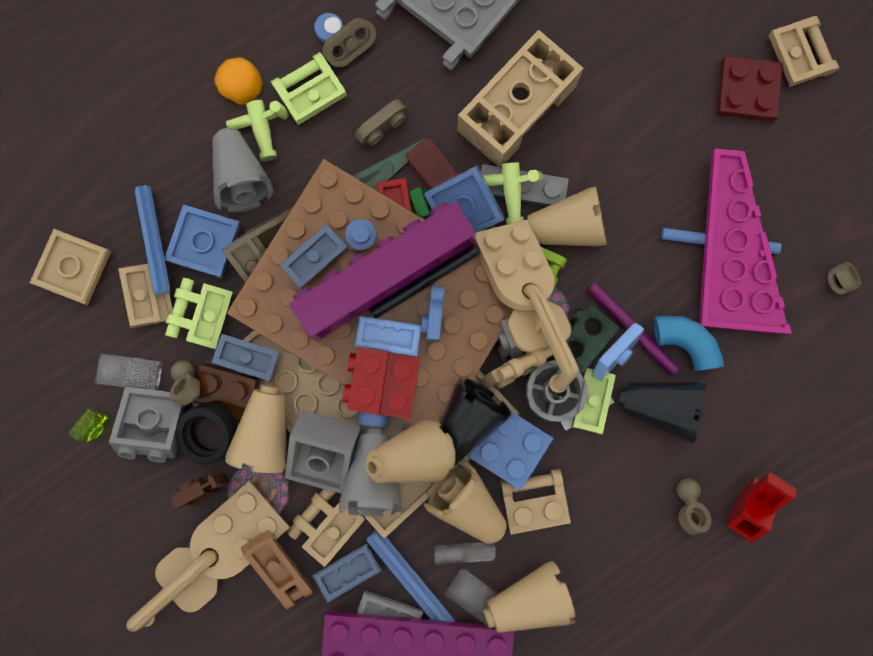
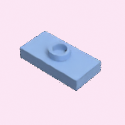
M360 316L355 347L417 357L422 325Z
M633 323L598 360L593 370V376L602 381L617 364L623 366L632 356L633 351L631 349L637 344L644 328L637 323Z

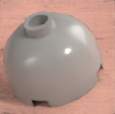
M556 360L546 362L530 373L526 382L525 397L529 407L538 417L552 422H564L583 410L588 399V385L582 374L578 372V375L563 392H553L549 387V380L553 375L561 373Z

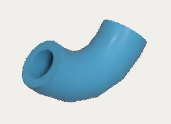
M662 315L653 318V330L657 345H677L684 348L691 357L694 371L725 367L716 339L702 324L684 316Z

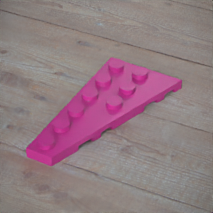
M714 149L711 154L699 324L709 328L792 334L783 310L785 308L783 297H780L777 287V274L766 232H763L760 208L759 205H756L752 190L754 185L745 151Z

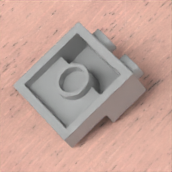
M125 387L109 444L119 457L125 459H135L136 454L147 455L150 461L164 463L167 458L175 459L178 449L176 425L184 413L185 406H181L171 400L170 392Z

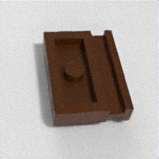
M207 363L200 365L198 376L200 394L196 402L193 403V407L208 402L220 404L228 409L235 419L241 420L253 390L259 389L260 378Z
M226 473L210 475L207 477L209 481H203L202 478L196 481L192 479L178 486L177 490L179 493L170 497L175 509L192 506L219 491V487L230 485L231 483Z

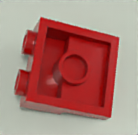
M357 347V352L350 353L348 361V371L353 372L352 383L345 384L342 402L348 403L347 410L410 419L420 357Z

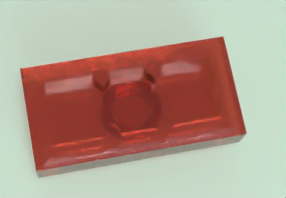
M429 137L405 155L406 159L430 188L458 175Z

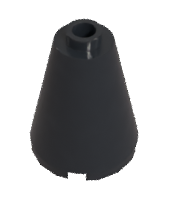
M459 378L455 384L440 422L442 426H439L444 434L449 433L455 448L454 465L459 463L511 416L510 409L503 401L498 405L493 400L495 394L468 378L464 382L462 378Z
M700 382L629 383L628 389L622 388L619 406H623V413L681 440L695 443L706 384Z

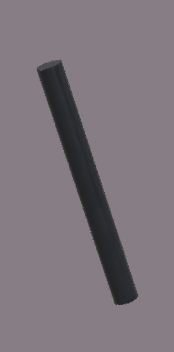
M474 244L369 308L374 318L385 314L480 255L478 249Z

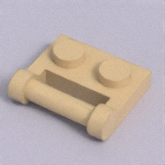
M818 16L772 30L768 35L779 62L783 63L782 69L790 87L820 76L830 75L839 70V65L836 60L832 59L819 29L821 23ZM804 33H808L820 65H817Z
M560 468L550 470L549 474L529 477L521 491L552 485L554 489V494L514 501L512 493L520 492V490L505 480L500 479L510 534L571 523Z

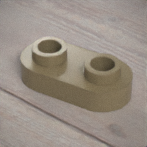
M363 18L351 20L325 41L323 45L325 60L335 67L346 66L374 43L376 38L375 27ZM361 28V34L356 37V30ZM339 46V51L333 54L334 47Z
M400 99L390 102L357 129L355 137L363 146L377 144L383 138V133L391 127H399L406 120L407 108Z

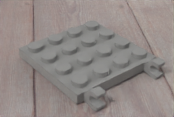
M378 0L375 7L378 9L376 14L386 20L398 3L452 44L442 57L444 59L442 65L452 71L463 54L470 59L520 0Z

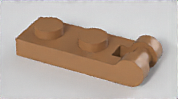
M269 530L241 547L243 556L287 610L296 605V600L303 596L307 598L314 593L309 580L302 575Z

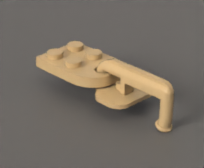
M528 220L476 232L474 245L480 253L478 257L490 284L499 300L513 309L507 322V328L515 345L524 352H534L550 347L561 373L550 378L549 387L553 392H563L579 372L576 361L566 342L571 334V326L563 309L548 301L554 289V275Z
M248 481L196 528L191 537L190 548H176L159 562L155 575L163 589L127 621V629L129 631L135 632L143 627L152 625L155 621V615L172 600L183 611H198L216 595L218 579L235 576L250 564L242 554L241 547L267 530L277 540L290 528L287 522L251 481Z

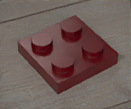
M725 56L721 63L717 115L774 122L778 118L783 63Z

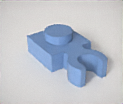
M432 286L429 315L423 314L421 333H427L426 341L439 342L444 287Z

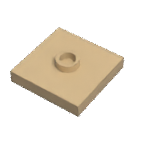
M53 229L30 283L88 306L111 251Z

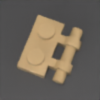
M550 347L534 352H526L522 356L513 358L501 367L491 371L481 381L487 389L497 386L500 390L513 383L514 379L529 375L534 369L546 363V359L553 356Z
M326 489L314 494L311 498L312 503L302 514H297L292 520L294 524L287 531V534L294 540L302 532L308 535L309 538L302 548L324 567H326L366 519L364 516L348 514V508L343 512H339V503L336 507L329 503V500L336 492ZM322 510L328 516L318 528H315L311 521Z

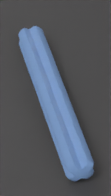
M148 185L137 186L135 188V196L153 292L158 296L170 293V285L151 187Z
M377 530L366 539L367 543L430 620L456 622L387 537L384 539Z

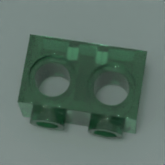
M592 305L586 311L580 308L569 321L573 324V327L566 342L567 344L573 343L577 345L580 350L579 357L575 358L581 374L619 330L616 324ZM586 321H593L597 324V335H590L585 331L584 324Z

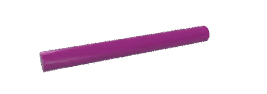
M596 282L587 290L626 330L633 323L635 324L631 317ZM643 331L638 343L672 376L680 367Z

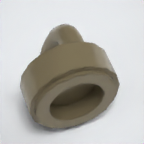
M845 261L828 272V285L833 292L839 295H844L861 287L860 276L850 262ZM835 275L837 276L840 284L843 286L842 288L837 285L835 281Z

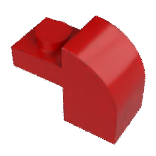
M771 472L760 480L755 477L745 487L735 503L727 527L754 543L771 530L776 512L795 498L797 489Z

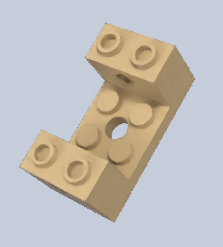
M538 30L458 114L457 131L496 166L502 167L501 164H505L520 148L524 134L554 103L558 107L577 87L583 67ZM522 87L528 91L529 96L525 100H518L513 96L512 91L515 88Z

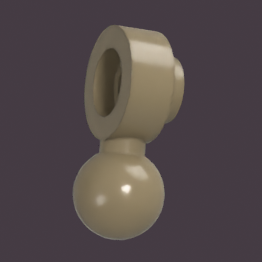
M177 361L173 364L170 371L175 383L170 390L169 396L174 402L185 406L193 403L200 394V381L194 377L195 368L189 361Z
M684 478L679 481L676 487L678 497L685 502V506L679 511V522L685 532L690 535H698L708 531L711 527V515L708 509L697 501L701 495L700 484L692 478Z

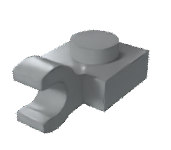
M509 318L501 321L503 331L497 334L500 342L497 350L502 362L507 361L509 355L512 359L523 355V351L515 345L507 328Z

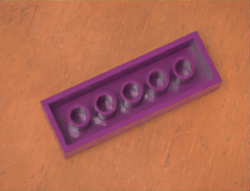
M456 201L450 205L446 202L438 205L430 211L432 216L422 222L419 219L412 221L403 228L405 233L393 239L392 236L383 239L376 245L377 250L368 256L365 253L357 255L348 262L350 267L339 273L338 270H334L321 279L322 284L313 290L307 287L293 296L295 301L290 303L289 306L309 338L318 342L368 311L372 306L473 245L476 232Z

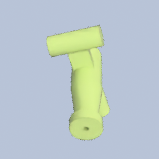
M262 100L250 101L246 104L248 114L227 120V128L238 130L252 126L254 136L261 151L259 154L260 161L273 160L277 158V153L272 147L268 121L278 116L281 119H287L290 112L278 101H272L269 106L270 109L265 111Z
M519 162L501 164L502 173L483 176L488 186L503 185L509 217L506 218V224L523 221V216L520 217L521 183L526 181L540 182L543 174L538 170H530L527 175L520 176Z

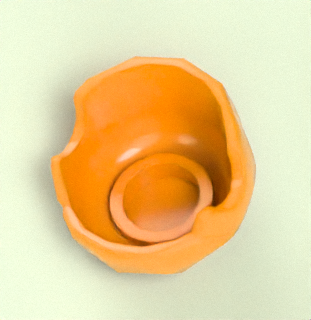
M240 57L225 60L218 67L214 79L219 93L224 98L230 99L238 105L254 101L261 93L263 84L260 72L248 60Z

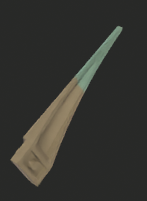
M430 138L422 139L353 175V177L377 191V183L388 181L430 142ZM292 208L246 231L244 235L222 249L224 255L245 283Z

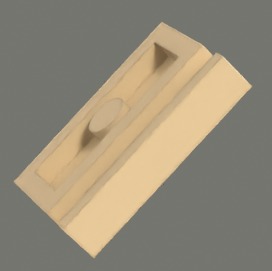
M148 264L118 268L130 328L166 321L168 314H172L173 311L170 294L159 296L154 294Z

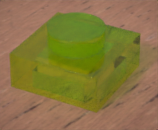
M87 409L68 434L77 441L89 442L94 440L103 431L104 425L102 424L108 417L99 410Z

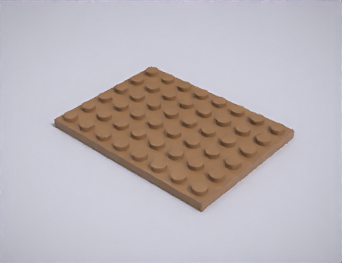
M323 159L227 311V314L341 384H351L353 372L348 371V361L350 353L357 352L355 342L359 317L374 318L368 310L318 342L312 340L289 306L290 303L295 301L293 296L302 289L282 269L280 264L327 224L348 249L304 287H310L313 290L322 284L321 279L334 270H338L339 273L350 267L348 262L357 255L365 253L368 256L377 250L376 245L389 236L395 239L405 233L403 228L416 219H419L421 222L424 219ZM358 219L369 221L376 230L375 243L372 247L363 251L350 247L345 238L348 225ZM478 256L377 318L422 325L423 314L429 315L432 286L444 287L439 342L426 341L427 333H420L417 353L420 361L411 418H399L410 426L428 419L438 423L441 422L455 384L459 378H462L463 382L466 378L471 380L475 378L498 340L497 334L503 331L501 321L511 316L513 309L502 303L496 296Z

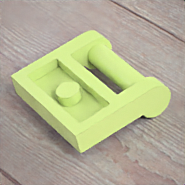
M320 52L312 56V61L281 79L277 77L270 81L297 125L347 96L345 89ZM320 70L322 72V74L318 75L317 77L313 78L312 80L308 81L307 83L303 84L302 86L298 87L292 92H287L286 89L290 88L291 86L295 85L296 83L300 82L301 80L305 79L306 77L310 76L316 71Z

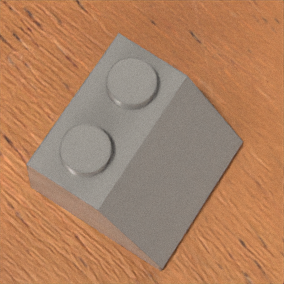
M301 410L290 434L285 479L342 494L361 426Z

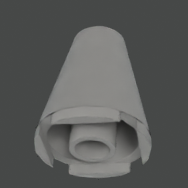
M231 128L219 130L212 138L214 202L218 209L221 210V206L226 207L230 213L256 209L261 206L260 201L267 197V200L272 197L274 192L272 183L241 133Z
M367 429L365 434L359 436L340 498L339 512H343L348 508V514L383 517V510H391V516H397L402 513L398 483H377L368 475L365 468L368 453L390 440L389 436L384 435L383 430Z

